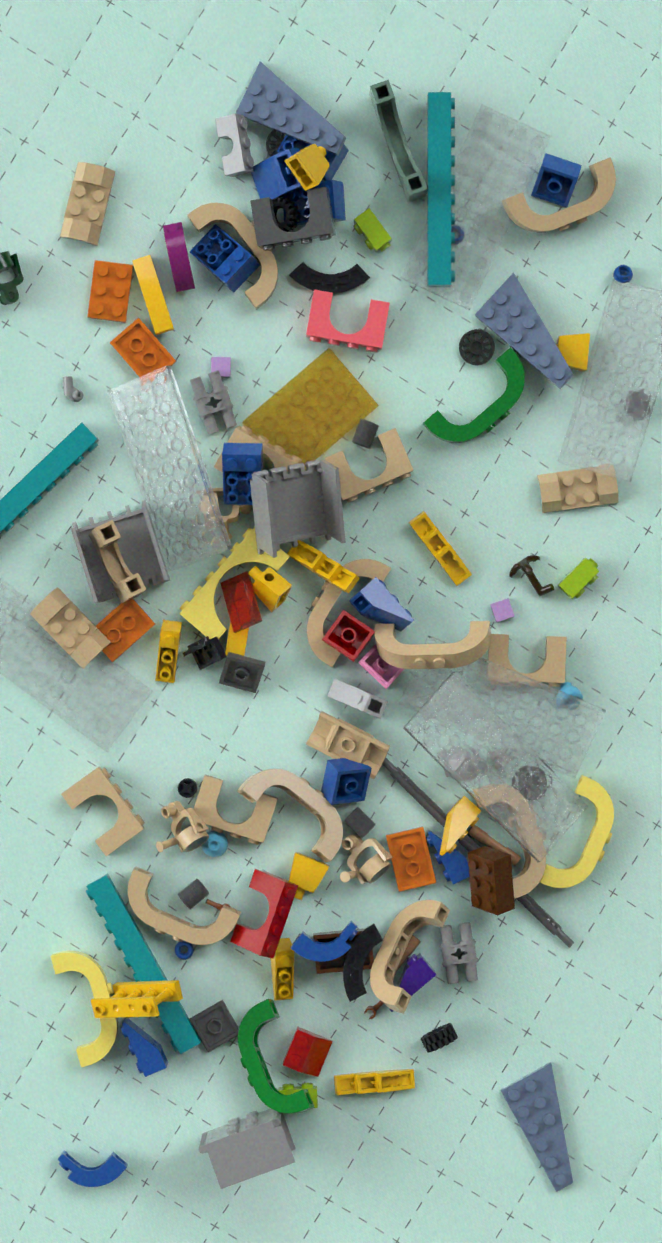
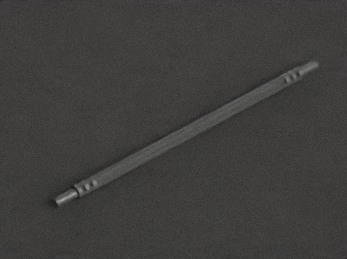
M385 758L382 765L390 772V775L445 827L447 814L398 766L395 767ZM468 835L462 840H457L468 852L480 848ZM528 894L516 898L553 935L560 938L569 948L574 944V941L561 930L562 927Z

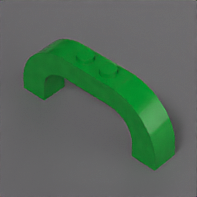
M511 347L495 360V363L502 369L507 379V387L504 394L473 421L465 425H454L448 422L437 410L423 422V425L431 434L446 442H467L478 437L484 431L489 433L496 426L494 422L499 418L504 420L510 414L508 410L520 398L525 383L522 362Z
M266 999L253 1006L245 1014L238 1031V1046L242 1056L240 1060L244 1069L248 1071V1082L251 1087H254L260 1100L275 1111L281 1113H302L315 1107L308 1089H302L293 1094L285 1095L279 1092L272 1082L258 1045V1036L265 1024L280 1018L274 1001Z

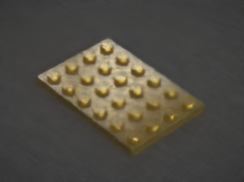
M328 348L242 423L252 429V433L256 436L262 435L269 440L268 443L273 446H281L286 450V454L302 459L301 463L305 464L308 461L317 460L358 425L360 419H365L379 405L333 351Z

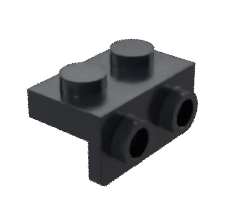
M207 636L187 646L189 650L183 652L184 656L193 654L200 670L227 657L217 636L209 639Z

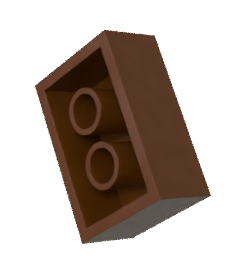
M487 846L468 852L472 907L497 916L515 909L511 854Z
M355 929L358 931L352 940L347 939V942L351 945L364 929ZM342 931L313 933V939L323 943L330 942L336 939ZM373 949L366 957L363 970L372 968L374 962ZM347 952L330 961H316L317 974L343 972Z

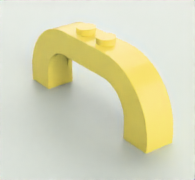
M581 775L574 793L588 798L594 804L596 820L580 859L575 865L570 868L559 869L546 864L540 883L550 887L567 888L584 881L594 870L597 861L601 862L605 853L602 849L605 843H609L612 833H610L614 820L612 800L607 791L598 782Z
M69 950L57 952L50 956L55 975L67 971H77L88 979L94 998L112 997L111 994H114L112 984L107 982L103 969L89 955ZM100 1018L101 1033L99 1037L91 1043L77 1046L76 1051L81 1068L98 1062L110 1051L118 1033L117 1018Z

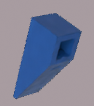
M430 830L427 831L429 836L426 839L430 847L434 846L437 851L434 855L438 864L443 863L446 869L443 871L447 882L451 881L452 884H456L470 877L466 857L456 849L450 854L446 852L441 856L442 839Z

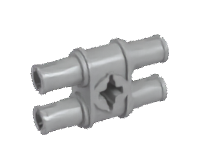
M219 370L208 374L213 388L212 393L208 394L205 391L201 377L190 380L195 394L193 400L196 402L200 414L199 417L203 418L208 435L219 431L214 418V414L217 411L221 412L226 428L237 425L232 411L234 405L230 401L227 392L228 387L224 386ZM211 397H214L215 400L221 399L215 408L212 405H205L210 402Z
M470 922L459 924L461 935L459 943L453 941L451 925H443V928L440 927L442 965L446 968L448 984L459 983L457 965L461 963L465 965L467 981L478 980L476 941L472 938ZM458 948L465 952L461 954V958L453 954L457 952Z

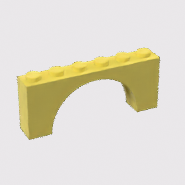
M255 527L247 529L242 535L244 540L240 544L238 542L234 544L230 549L231 555L228 558L224 556L217 564L219 569L215 573L211 571L205 578L206 584L203 587L199 585L192 593L194 595L193 599L190 602L186 600L179 608L182 610L180 615L203 635L208 636L209 639L216 636L220 639L227 631L217 616L214 604L215 591L221 578L235 566L250 562L265 564L278 572L290 558L282 549L277 551V557L275 558L266 552L259 555Z

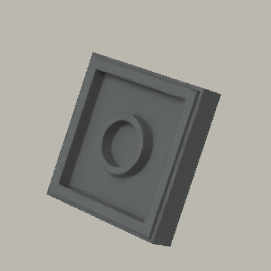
M228 652L219 684L256 693L266 662Z
M223 1000L189 1018L207 1052L238 1036L239 1028Z

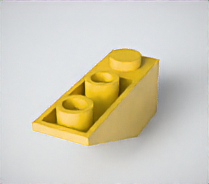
M163 620L155 681L175 682L182 622Z
M465 795L447 813L440 849L441 856L446 852L450 854L457 847L455 842L458 839L462 840L467 835L468 831L466 829L469 826L473 827L479 820L477 816L481 810Z
M281 938L274 958H270L274 1001L293 999L294 951L291 949L292 943L290 938Z

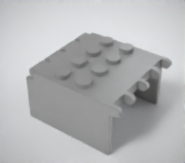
M318 459L306 462L305 466L303 463L288 465V472L286 467L283 466L270 469V476L267 470L252 474L250 485L259 555L266 552L275 558L277 557V551L280 550L279 544L291 542L294 548L298 546L297 540L309 538L310 543L313 544L315 543V537L325 535L327 541L333 537L341 543H346L339 468L325 460Z
M146 500L142 501V509L131 512L129 505L125 506L127 514L113 518L111 511L107 512L109 519L94 523L93 517H89L90 525L78 529L77 523H72L73 528H71L94 603L113 599L112 591L115 588L88 534L94 528L113 520L121 536L118 540L121 556L133 575L139 573L145 588L150 587L148 579H152L154 585L170 581Z
M273 1109L260 1113L253 1111L248 1113L246 1118L241 1120L239 1117L228 1121L229 1124L202 1134L199 1152L202 1154L208 1152L221 1189L295 1163L292 1150L296 1148L283 1113Z

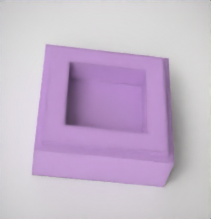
M211 357V372L219 370L221 377H231V357Z
M509 598L490 604L496 622L514 617Z

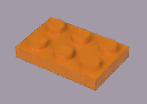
M95 260L88 318L126 323L133 265Z
M139 317L110 342L147 386L177 362Z
M134 599L119 604L96 625L111 642L102 651L112 662L155 625L153 620Z
M423 826L386 835L389 852L393 857L391 860L399 892L436 883Z

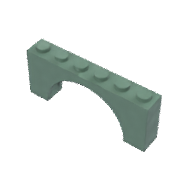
M389 79L371 85L369 95L407 202L426 197L428 189L422 172L418 169L408 146Z

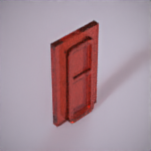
M248 571L220 583L234 633L262 622Z

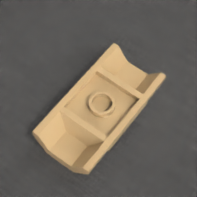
M78 162L60 237L76 239L98 246L115 176L114 170L91 163Z
M614 465L537 475L542 500V513L618 503V486Z
M58 587L49 593L30 613L83 669L111 643Z
M321 711L316 726L306 745L334 759L346 758L370 766L372 768L370 778L375 779L390 749L389 745L375 739L373 735L342 719L338 720Z

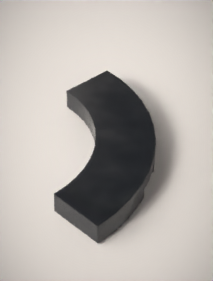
M302 262L289 274L295 282L309 290L332 292L333 294L355 289L370 279L358 264L341 273L323 274L311 269Z
M374 923L365 928L355 938L345 958L343 981L350 1002L367 993L363 983L364 962L370 951L383 941Z

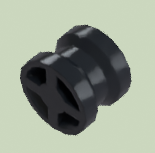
M185 778L178 784V792L182 797L190 798L196 793L197 784L193 779Z

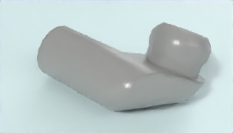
M63 377L64 395L74 402L82 400L83 393L73 387L72 377Z

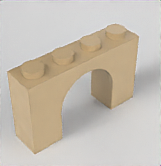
M245 425L236 427L227 442L263 443V453L272 460L274 468L285 466L287 472L288 465L302 462V459L286 454V450L281 446H273L268 443L269 440L262 435L256 436L252 433L253 430ZM222 453L214 465V468L223 472Z
M396 428L377 436L386 456V468L375 479L364 480L354 475L343 451L325 458V461L339 468L342 501L352 502L358 499L357 495L365 493V495L371 494L376 491L375 487L382 485L384 488L394 484L392 480L400 477V480L411 476L410 472L414 470Z
M113 520L94 528L88 535L121 603L141 595L146 591V588L139 573L133 575L121 556L118 547V540L121 536Z
M491 634V643L488 648L487 680H491V684H503V681H510V685H522V681H526L531 686H541V682H549V686L560 687V683H565L567 637L546 636L545 659L542 666L533 673L524 674L515 670L510 664L508 658L509 635Z
M99 766L61 795L71 809H74L94 795H105L115 802L118 808L116 824L112 829L95 840L102 852L107 856L144 829L143 824L145 822L139 814L135 815L131 809L134 807L128 799L124 800L120 795L122 790L117 783L112 784L109 779L111 775L105 767L102 769Z
M205 774L193 809L198 817L205 824L212 826L211 830L220 833L225 830L231 832L230 836L241 839V836L249 838L248 842L257 845L260 842L264 843L278 798L263 793L256 802L253 814L249 819L242 823H230L225 821L217 810V799L223 780Z

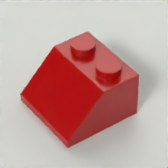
M343 610L322 638V641L354 662L371 641L375 631Z
M297 1026L284 1057L283 1066L318 1077L333 1041Z

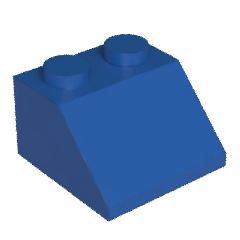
M545 153L531 196L567 208L582 165Z
M346 758L327 760L321 792L331 805L365 801L372 768Z

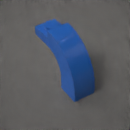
M350 921L336 939L325 943L313 940L302 931L291 945V949L300 956L312 961L322 962L336 959L351 948L347 939L352 940L358 931L355 930L357 925Z
M63 1151L58 1158L60 1161L59 1165L63 1169L72 1171L68 1179L85 1187H99L111 1183L128 1166L114 1152L103 1164L97 1167L81 1165L66 1151Z

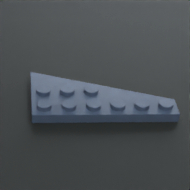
M261 61L259 62L236 114L244 115V118L310 145L322 146L327 152L338 156L346 137Z
M513 272L475 316L561 389L571 379L573 373Z
M550 1062L501 1089V1092L557 1192L572 1184L573 1178L552 1064Z

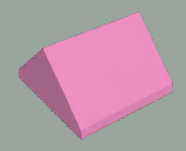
M376 644L358 662L385 689L404 670L386 663L378 654Z

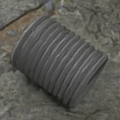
M360 419L352 442L371 449L379 425L365 419Z
M359 807L344 820L361 838L367 835L375 826L373 820L368 818Z
M197 878L178 893L180 899L189 909L209 895L208 890Z

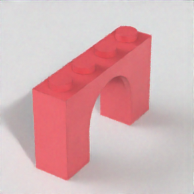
M314 290L306 337L310 338L309 341L321 342V340L329 341L328 344L336 346L344 343L348 344V348L358 349L361 346L366 347V351L370 352L382 350L389 302L371 299L365 326L354 334H344L337 331L330 321L333 293Z

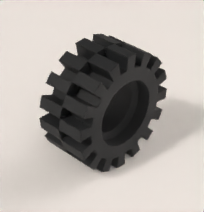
M288 198L272 199L277 225L283 231H293V228L297 227L295 222L300 221L297 218L300 212H296L299 209L298 206H294L295 202L290 201L291 199ZM280 208L286 211V219L283 223L278 222L276 216Z
M448 1023L423 1035L421 1041L427 1053L449 1045L458 1036L452 1024Z

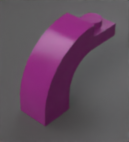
M182 222L164 225L165 242L176 292L195 289Z

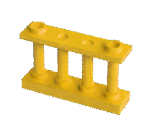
M179 980L116 982L112 985L115 995L110 998L91 999L95 1018L154 1017L160 1015L158 1004L161 1002L180 1001L183 999Z

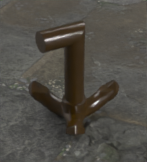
M530 555L511 568L509 577L512 578L519 569H522L539 597L554 591V586L551 583L544 587L541 586L529 564L530 562L540 560V557Z

